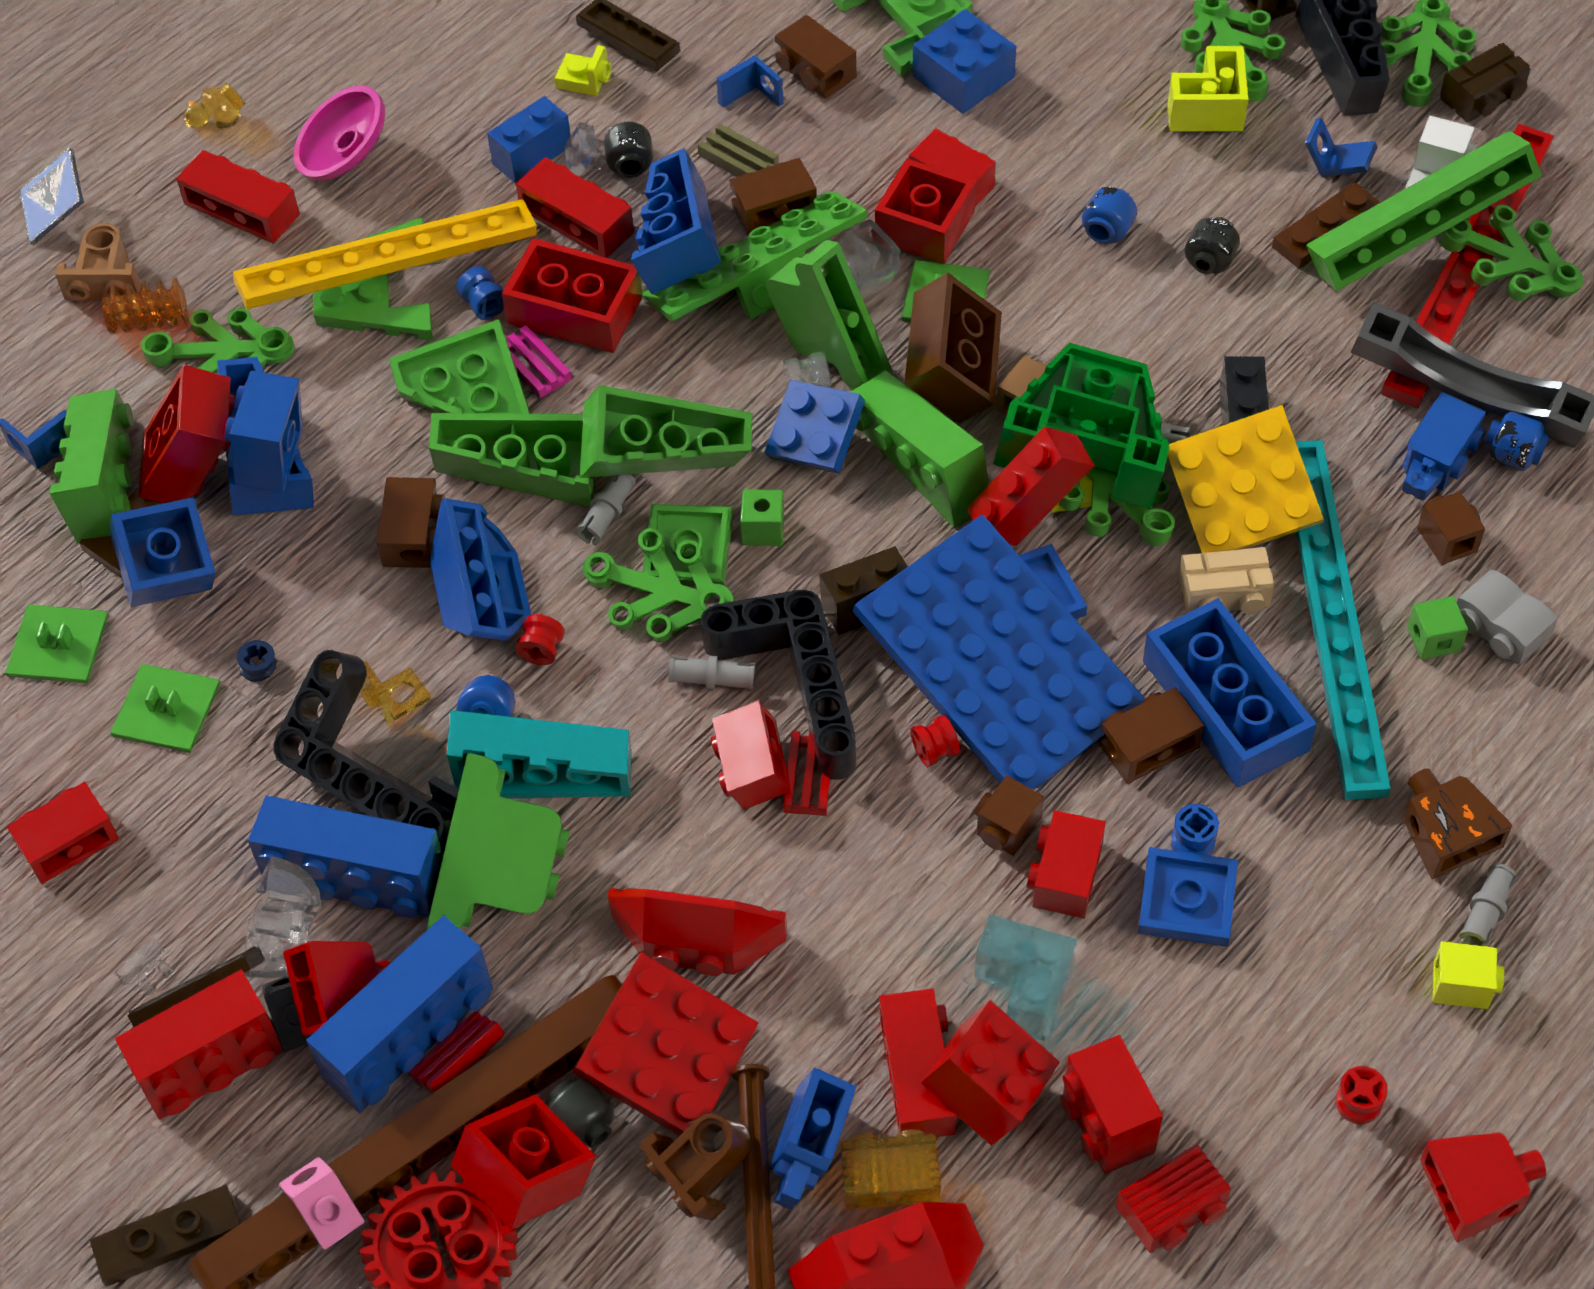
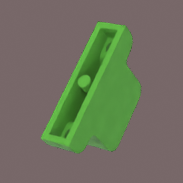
M823 241L802 258H793L766 281V289L789 341L800 354L834 364L843 381L852 390L884 371L890 374L893 372L839 242Z
M467 753L426 929H429L443 915L459 929L462 926L470 927L475 903L529 914L540 909L545 899L554 900L560 875L551 872L555 855L564 857L570 831L561 829V818L554 809L501 796L506 770L499 769L496 762L489 757Z

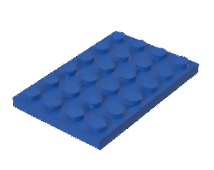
M983 514L860 600L853 608V613L937 711L947 717L955 732L999 783L1008 775L1035 791L1106 737L1102 730V723L1110 715L1120 710L1126 712L1140 705L1145 699Z

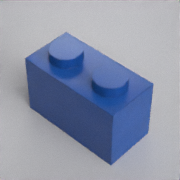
M543 96L487 133L492 164L515 184L544 157L552 160L572 147L568 115L546 96Z

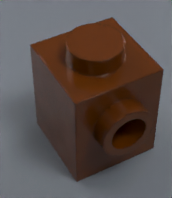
M1460 491L1448 496H1436L1424 504L1417 526L1418 531L1441 565L1477 553L1485 531L1477 509L1472 504L1469 505Z
M1006 775L993 794L987 792L976 807L975 815L978 816L977 835L992 849H1002L1014 856L1042 819L1044 796Z

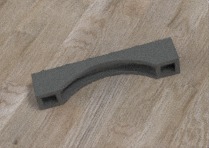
M1373 302L1350 352L1502 418L1509 412H1515L1538 420L1544 425V434L1550 435L1549 438L1572 448H1575L1584 437L1594 416L1593 394L1564 382L1529 377L1480 361L1441 341L1411 317L1376 302Z

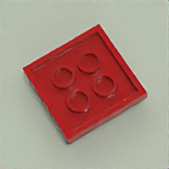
M641 952L572 1073L589 1081L594 1086L680 1136L698 1118L711 1114L759 1022Z

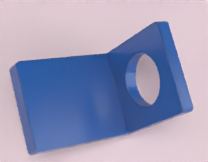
M756 55L732 67L716 79L718 104L723 108L755 88H758L778 107L784 104L782 78ZM765 76L772 82L774 91L768 86Z
M1322 118L1315 120L1305 142L1321 177L1367 172L1378 148L1375 141L1335 145ZM1318 135L1321 136L1323 143L1321 154L1317 147Z
M66 411L60 412L28 438L4 418L0 419V428L7 444L36 469H40L55 456L61 454L59 449L60 441L63 438H67L64 429Z

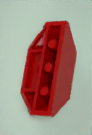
M609 888L607 897L611 917L639 954L642 952L670 970L681 967L696 969L708 976H719L722 973L735 975L784 943L787 939L786 912L778 910L768 911L763 907L738 901L651 889L621 890Z
M920 1202L830 1236L788 1269L787 1272L793 1289H965L982 1254L984 1244L965 1203Z

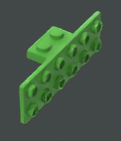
M836 192L820 194L814 199L812 204L802 209L786 212L781 217V220L770 226L754 229L749 233V237L738 243H730L720 247L718 250L721 263L714 266L710 271L696 274L652 295L647 290L643 292V300L670 321H674L735 289L745 315L753 319L774 308L766 289V281L793 258H802L806 255V250L868 218L867 210Z

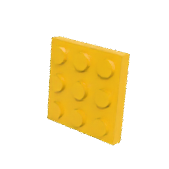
M1283 405L1169 444L1168 459L1201 553L1247 549L1324 522Z

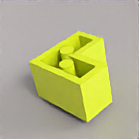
M1206 46L1203 73H1171L1167 104L1169 131H1244L1248 90L1243 46Z

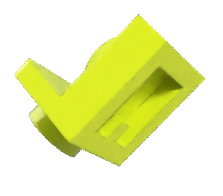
M598 45L592 58L566 53L555 76L556 88L597 96L602 84L607 83L611 75V62L607 61L606 47Z

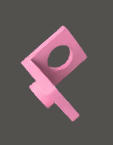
M317 1157L279 1183L281 1189L293 1201L323 1249L329 1248L364 1223L362 1216L334 1171L320 1157ZM311 1174H314L311 1178H309V1179L306 1180L305 1182H303V1183H301V1184H298L301 1180H303V1179L306 1178L307 1176H309V1175H311Z

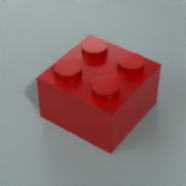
M906 158L875 208V241L944 264L975 213L976 181Z
M989 1000L961 1024L921 1081V1084L992 1146L1023 1121L1060 1061L995 1003Z
M1120 1034L1068 1055L1066 1074L1062 1077L1064 1090L1063 1094L1060 1095V1101L1067 1118L1070 1121L1076 1120L1083 1132L1081 1143L1091 1162L1097 1160L1105 1175L1155 1154L1163 1114Z
M535 1094L466 1125L451 1166L511 1230L581 1196L596 1155Z

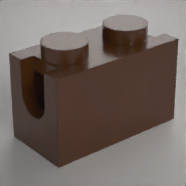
M807 14L775 35V43L780 46V51L775 54L776 63L786 72H790L802 81L807 89L814 90L824 99L857 77L856 50Z
M800 157L730 179V186L736 196L731 199V205L747 236L758 227L770 226L781 220V217L788 211L802 209L812 204L817 197V188Z
M386 478L376 543L383 567L431 568L430 556L440 504L445 498L444 494H436L435 478Z
M1175 687L1162 694L1160 692L1151 694L1140 705L1126 712L1120 710L1110 715L1102 723V730L1107 737L1100 740L1099 746L1126 784H1129L1199 749L1204 724Z

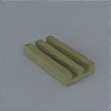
M722 124L716 127L715 134L711 132L707 136L706 143L701 141L697 145L698 155L738 177L756 171L745 165V163L758 170L779 163V156L776 153ZM716 147L732 155V157L719 151Z

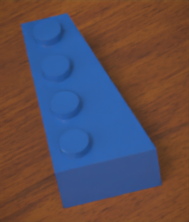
M683 148L651 163L645 190L648 202L642 206L640 214L644 221L643 227L637 230L635 239L639 247L638 250L633 251L631 261L652 295L696 274L710 271L714 266L721 263L704 182L686 149Z

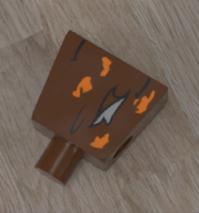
M1426 768L1418 771L1408 780V785L1416 796L1409 801L1404 820L1432 880L1504 847L1512 824L1467 777L1458 776L1440 784L1432 771Z

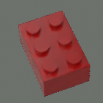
M532 238L504 288L502 298L507 324L517 327L527 325L531 331L614 353L643 298L641 276L632 264Z
M183 364L143 433L138 497L160 503H169L192 498L194 495L198 496L201 493L207 473L212 474L215 471L220 452L222 450L227 451L231 444L225 441L227 420L231 416L235 402L234 395L230 394L231 377Z
M242 969L114 1038L159 1120L168 1115H176L183 1112L196 1099L209 1092H217L226 1088L232 1083L234 1078L250 1069H259L266 1066L277 1054L283 1052L270 1019Z

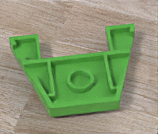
M868 0L832 1L844 12ZM877 0L908 34L883 46V58L900 77L905 75L913 68V44L962 10L966 9L972 13V3L970 0Z
M423 218L414 219L369 237L424 224ZM388 274L313 293L314 318L318 326L364 332L365 327L383 329L386 331V335L400 337L401 333L405 332L417 334L418 339L433 340L429 303L390 308Z

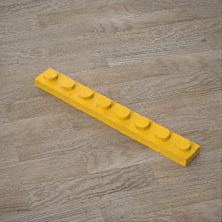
M520 199L233 271V281L247 310L533 237L537 233V224L524 200Z

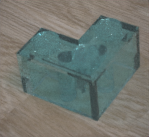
M989 914L976 952L975 978L1013 988L1007 1005V1015L1033 1038L1050 1042L1074 966L1077 939Z

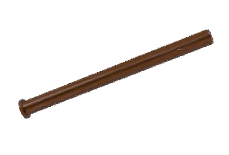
M745 1064L736 1067L732 1073L733 1078L739 1081L741 1124L746 1127L750 1135L749 1151L743 1159L749 1289H775L764 1080L770 1076V1070L767 1066L761 1064Z

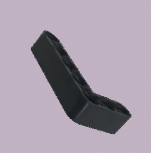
M794 590L708 607L701 615L703 647L709 656H718V659H729L789 648L818 768L821 773L833 780L849 777L856 768L855 732L821 600L818 595L809 590Z
M335 650L321 652L314 659L275 737L273 750L276 759L281 764L369 816L431 829L433 822L438 818L440 828L437 836L440 847L445 848L454 813L452 809L335 742L365 683L367 671L363 660L358 656ZM342 664V673L337 679L336 672L339 665ZM322 702L323 711L320 717H318L317 710L320 703ZM302 740H303L304 749H303L302 754L299 755V749H298V748H299L300 743H301ZM336 759L337 770L335 774L332 775L331 767ZM370 779L371 789L366 796L365 784ZM403 798L405 801V809L403 814L400 816L398 812V806Z

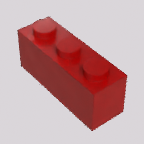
M202 150L176 178L185 205L272 244L282 236L300 215L294 190L286 183L271 180L262 176L254 169H246L231 162L224 156H217L205 150Z
M546 157L516 183L518 200H524L532 217L599 256L608 258L634 233L632 207L625 200L610 195L600 189L594 182L584 180L572 173L566 166L558 165Z
M1043 427L970 504L967 510L972 520L983 514L1009 545L1017 546L1095 465L1078 435Z
M934 988L880 995L879 1018L900 1142L956 1135V1119L958 1116L921 1084V1081L945 1049L942 1032H948L945 1004H936Z

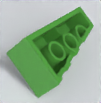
M887 371L882 372L852 390L851 392L858 393L865 399L856 429L863 432L954 528L969 520L971 516L967 508L989 485L983 444Z
M599 385L584 402L580 478L735 466L751 451L753 413Z
M117 389L70 396L64 422L67 438L61 439L59 446L63 461L57 462L54 469V474L56 478H60V483L51 484L50 495L77 544L82 539L111 536V514L131 510L128 497L126 496V488L132 485L127 459L133 454L128 429L133 426L134 418L129 403H123Z

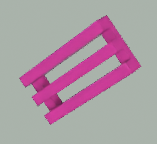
M527 325L520 328L519 335L516 336L514 333H511L507 336V342L519 378L539 399L572 380L571 371ZM525 343H526V344L539 356V358L558 376L557 378H556L555 375L533 354V352L525 345ZM516 349L533 370L541 375L547 382L546 385H543L512 353L513 350Z

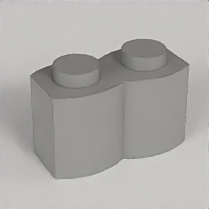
M1492 569L1458 597L1457 605L1468 627V633L1486 639L1496 655L1516 664H1521L1553 635L1558 619L1545 604L1530 595L1524 594L1511 579Z

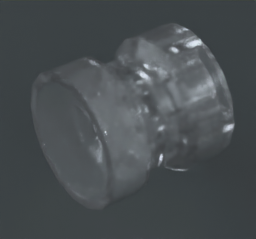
M822 351L812 353L807 359L798 360L795 357L783 360L787 388L790 380L831 388L829 369Z

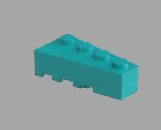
M450 710L447 759L454 785L460 788L467 753L489 757L496 762L499 769L506 770L501 790V796L506 798L631 796L632 749L629 730Z

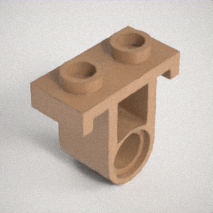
M95 224L85 231L75 269H67L65 263H57L55 276L65 300H140L142 287L133 263H129V257L120 231L112 224Z

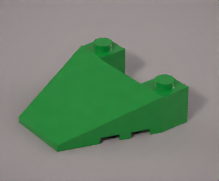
M1069 342L1046 366L1044 373L1038 379L1034 378L1028 384L1026 392L1021 397L1016 396L1010 402L993 465L1005 468L1043 427L1078 435L1095 467L1117 473L1112 494L1113 499L1130 505L1152 509L1164 474L1169 444L1167 438H1163L1160 429L1162 425L1161 415L1155 411V393L1147 364Z

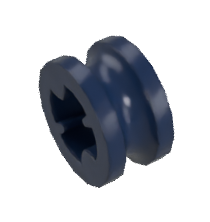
M252 640L241 646L237 652L239 670L245 679L253 682L263 681L274 673L277 661L274 649L269 643L262 640ZM258 656L259 660H261L263 656L264 663L260 665H255V662L253 661L252 664H250V659L252 657Z

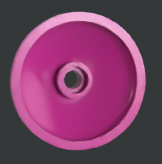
M360 85L341 90L323 102L308 118L296 140L293 157L297 170L309 180L325 181L338 178L362 163L373 150L384 127L385 104L382 97L371 87Z

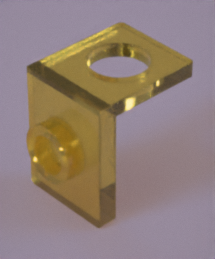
M364 661L367 676L360 693L371 710L377 708L387 724L431 700L430 694L411 668H407L381 683L369 664ZM406 684L414 688L415 693L413 697L406 702H396L391 698L392 690L399 685Z

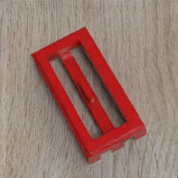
M792 731L787 773L792 792L784 794L783 813L827 816L831 779L823 773L821 774L818 805L810 804L815 764V750L810 732L808 736H800V731ZM800 747H807L801 803H793Z
M475 1011L412 1068L408 1074L417 1085L434 1093L468 1070L504 1037L505 1032L498 1022L490 1021L488 1017H482L480 1013Z

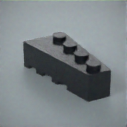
M1300 0L1295 17L1343 116L1378 113L1390 78L1385 48L1381 46L1380 41L1382 29L1381 24L1377 23V0Z

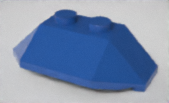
M444 498L440 504L430 556L443 626L468 636L507 641L523 627L525 619L531 615L517 551L502 531L486 517L488 513L481 504Z

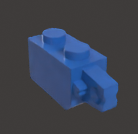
M1441 392L1408 441V451L1402 464L1407 474L1402 491L1424 501L1435 488L1443 491L1451 478L1458 480L1468 462V457L1465 456L1469 450L1476 452L1485 437L1486 430L1481 428L1485 412Z
M814 1067L797 1087L769 1169L773 1170L774 1174L781 1176L774 1203L792 1210L794 1205L800 1201L804 1188L813 1190L817 1181L827 1172L833 1159L857 1087L856 1085Z

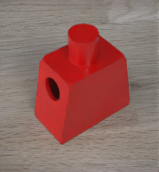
M309 941L283 951L303 1037L314 1034L391 962L388 960L375 962L372 946L368 942Z
M1500 1132L1428 1141L1420 1159L1456 1242L1463 1241L1519 1213L1524 1209L1531 1195L1528 1182L1546 1177V1166L1538 1150L1535 1149L1514 1155L1507 1137Z

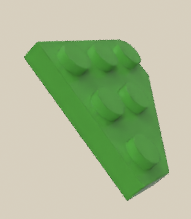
M499 319L389 358L401 397L434 412L530 413Z

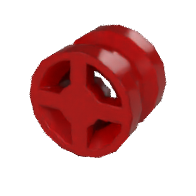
M542 614L529 615L523 624V631L525 633L518 638L515 651L521 658L530 663L550 665L556 659V644L563 640L565 629L561 623L549 616Z
M941 715L934 718L932 724L926 727L919 724L910 729L913 746L925 767L928 768L935 765L938 758L943 756L952 758L960 754L957 735L946 716Z
M1356 1066L1349 1069L1343 1075L1335 1097L1336 1108L1340 1115L1347 1121L1355 1124H1367L1374 1121L1380 1115L1388 1093L1387 1083L1383 1075L1376 1069L1368 1066ZM1358 1097L1366 1099L1368 1103L1356 1101L1355 1099Z

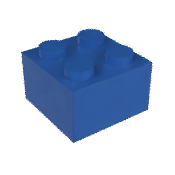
M964 9L913 44L912 77L964 114L1015 78L1016 45Z
M250 370L246 385H240L237 390L235 400L236 416L235 418H228L225 428V441L231 443L228 453V467L233 468L235 485L284 493L303 431L299 379Z
M194 497L111 514L110 535L130 607L212 590L215 569Z

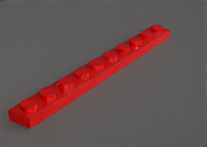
M1518 123L1514 134L1531 144L1540 169L1552 145L1554 135ZM1533 181L1470 216L1468 221L1471 224V230L1502 243L1504 239L1499 231L1490 225L1489 217L1498 205L1511 207L1517 215ZM1468 245L1459 252L1451 253L1416 320L1425 330L1448 345H1451L1481 286L1471 278V270L1478 260L1485 258L1493 261L1495 258ZM1391 370L1383 384L1381 395L1419 408L1429 386Z

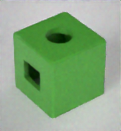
M744 489L742 491L741 505L742 544L751 546H782L784 532L783 491Z
M1454 596L1414 604L1407 625L1422 660L1461 652L1468 632V627Z

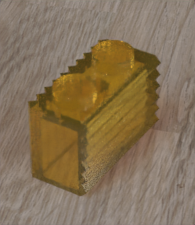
M912 1129L902 1131L896 1137H882L878 1139L874 1134L863 1133L852 1136L849 1141L844 1140L841 1142V1163L846 1211L908 1206L920 1202H941V1182L935 1134L925 1135L921 1130Z

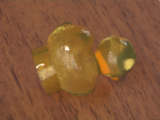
M225 82L219 88L207 87L203 89L200 94V104L188 101L189 106L184 112V120L191 128L200 129L206 126L209 122V115H211L215 120L214 126L219 130H225L237 124L240 116L239 110L246 103L235 89Z

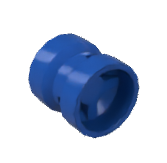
M473 267L461 275L456 285L457 292L465 302L470 303V309L479 319H492L504 310L502 298L504 289L495 283L493 275L486 267Z
M1190 804L1181 808L1175 816L1171 838L1172 850L1211 856L1214 852L1219 828V820L1213 810L1201 804Z

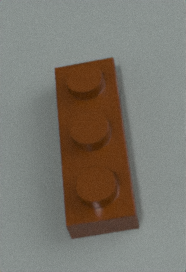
M1353 182L1276 235L1273 239L1272 248L1300 269L1312 261L1306 244L1381 202L1356 182Z

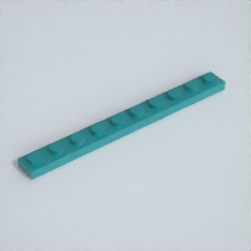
M1323 440L1296 441L1324 519L1323 523L1297 531L1295 534L1344 800L1388 798L1391 787Z

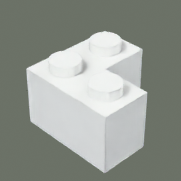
M1429 116L1419 141L1413 170L1406 188L1474 151L1477 148L1476 144L1471 143L1474 127Z

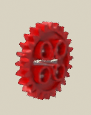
M452 1170L448 1173L445 1182L438 1181L435 1171H430L428 1183L423 1185L415 1176H412V1189L406 1192L398 1185L393 1186L396 1199L392 1202L380 1197L378 1202L382 1214H368L367 1218L371 1229L361 1232L365 1247L360 1249L362 1263L367 1264L363 1268L366 1280L373 1281V1289H501L498 1276L511 1277L512 1275L509 1261L516 1260L518 1256L516 1245L513 1244L518 1241L516 1227L510 1230L465 1180L461 1184L457 1183L455 1172ZM426 1211L431 1212L436 1223L441 1243L447 1249L450 1265L456 1274L455 1279H449L446 1275L436 1243L432 1241L428 1223L423 1216V1213ZM452 1213L463 1214L460 1218L455 1220L445 1219L446 1216ZM406 1231H418L416 1235L409 1238L399 1237ZM469 1252L480 1253L478 1257L471 1260L461 1259L464 1254ZM424 1270L434 1271L427 1278L415 1277L417 1273Z

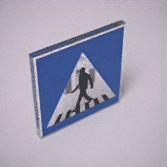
M70 147L19 190L28 240L33 246L84 203L74 150Z

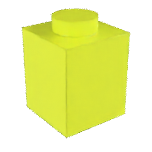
M1441 941L1433 961L1432 1003L1488 1009L1494 994H1501L1504 985V966L1497 965V948Z

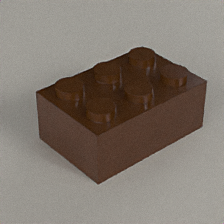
M950 273L942 275L915 291L904 384L959 423L994 405L1002 312Z

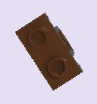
M712 1113L698 1118L675 1141L671 1137L651 1132L639 1146L648 1156L645 1164L651 1173L660 1181H667L676 1192L673 1200L680 1210L690 1218L695 1216L713 1221L726 1209V1206L721 1200L706 1196L746 1157L750 1147V1135L746 1127L739 1121ZM723 1129L725 1132V1142L722 1148L716 1151L714 1139L717 1133Z

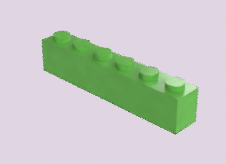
M1507 131L1306 244L1319 277L1338 291L1540 178L1542 174L1531 144L1513 132Z

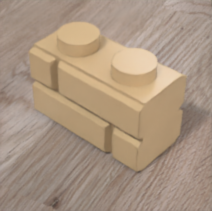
M1265 547L1182 555L1179 582L1186 614L1217 598L1220 599L1228 611L1241 610L1243 613L1252 614L1261 611L1265 607H1270L1274 582Z

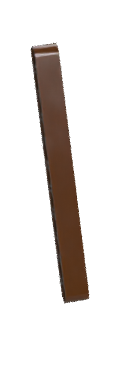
M609 975L600 979L329 1163L328 1166L334 1171L360 1215L377 1205L380 1197L386 1199L393 1194V1186L398 1185L402 1188L411 1181L412 1176H419L457 1150L466 1125L538 1094L573 1070L621 987L622 983L615 975ZM284 1194L200 1251L191 1260L189 1271L201 1289H255L319 1245V1242L293 1201Z

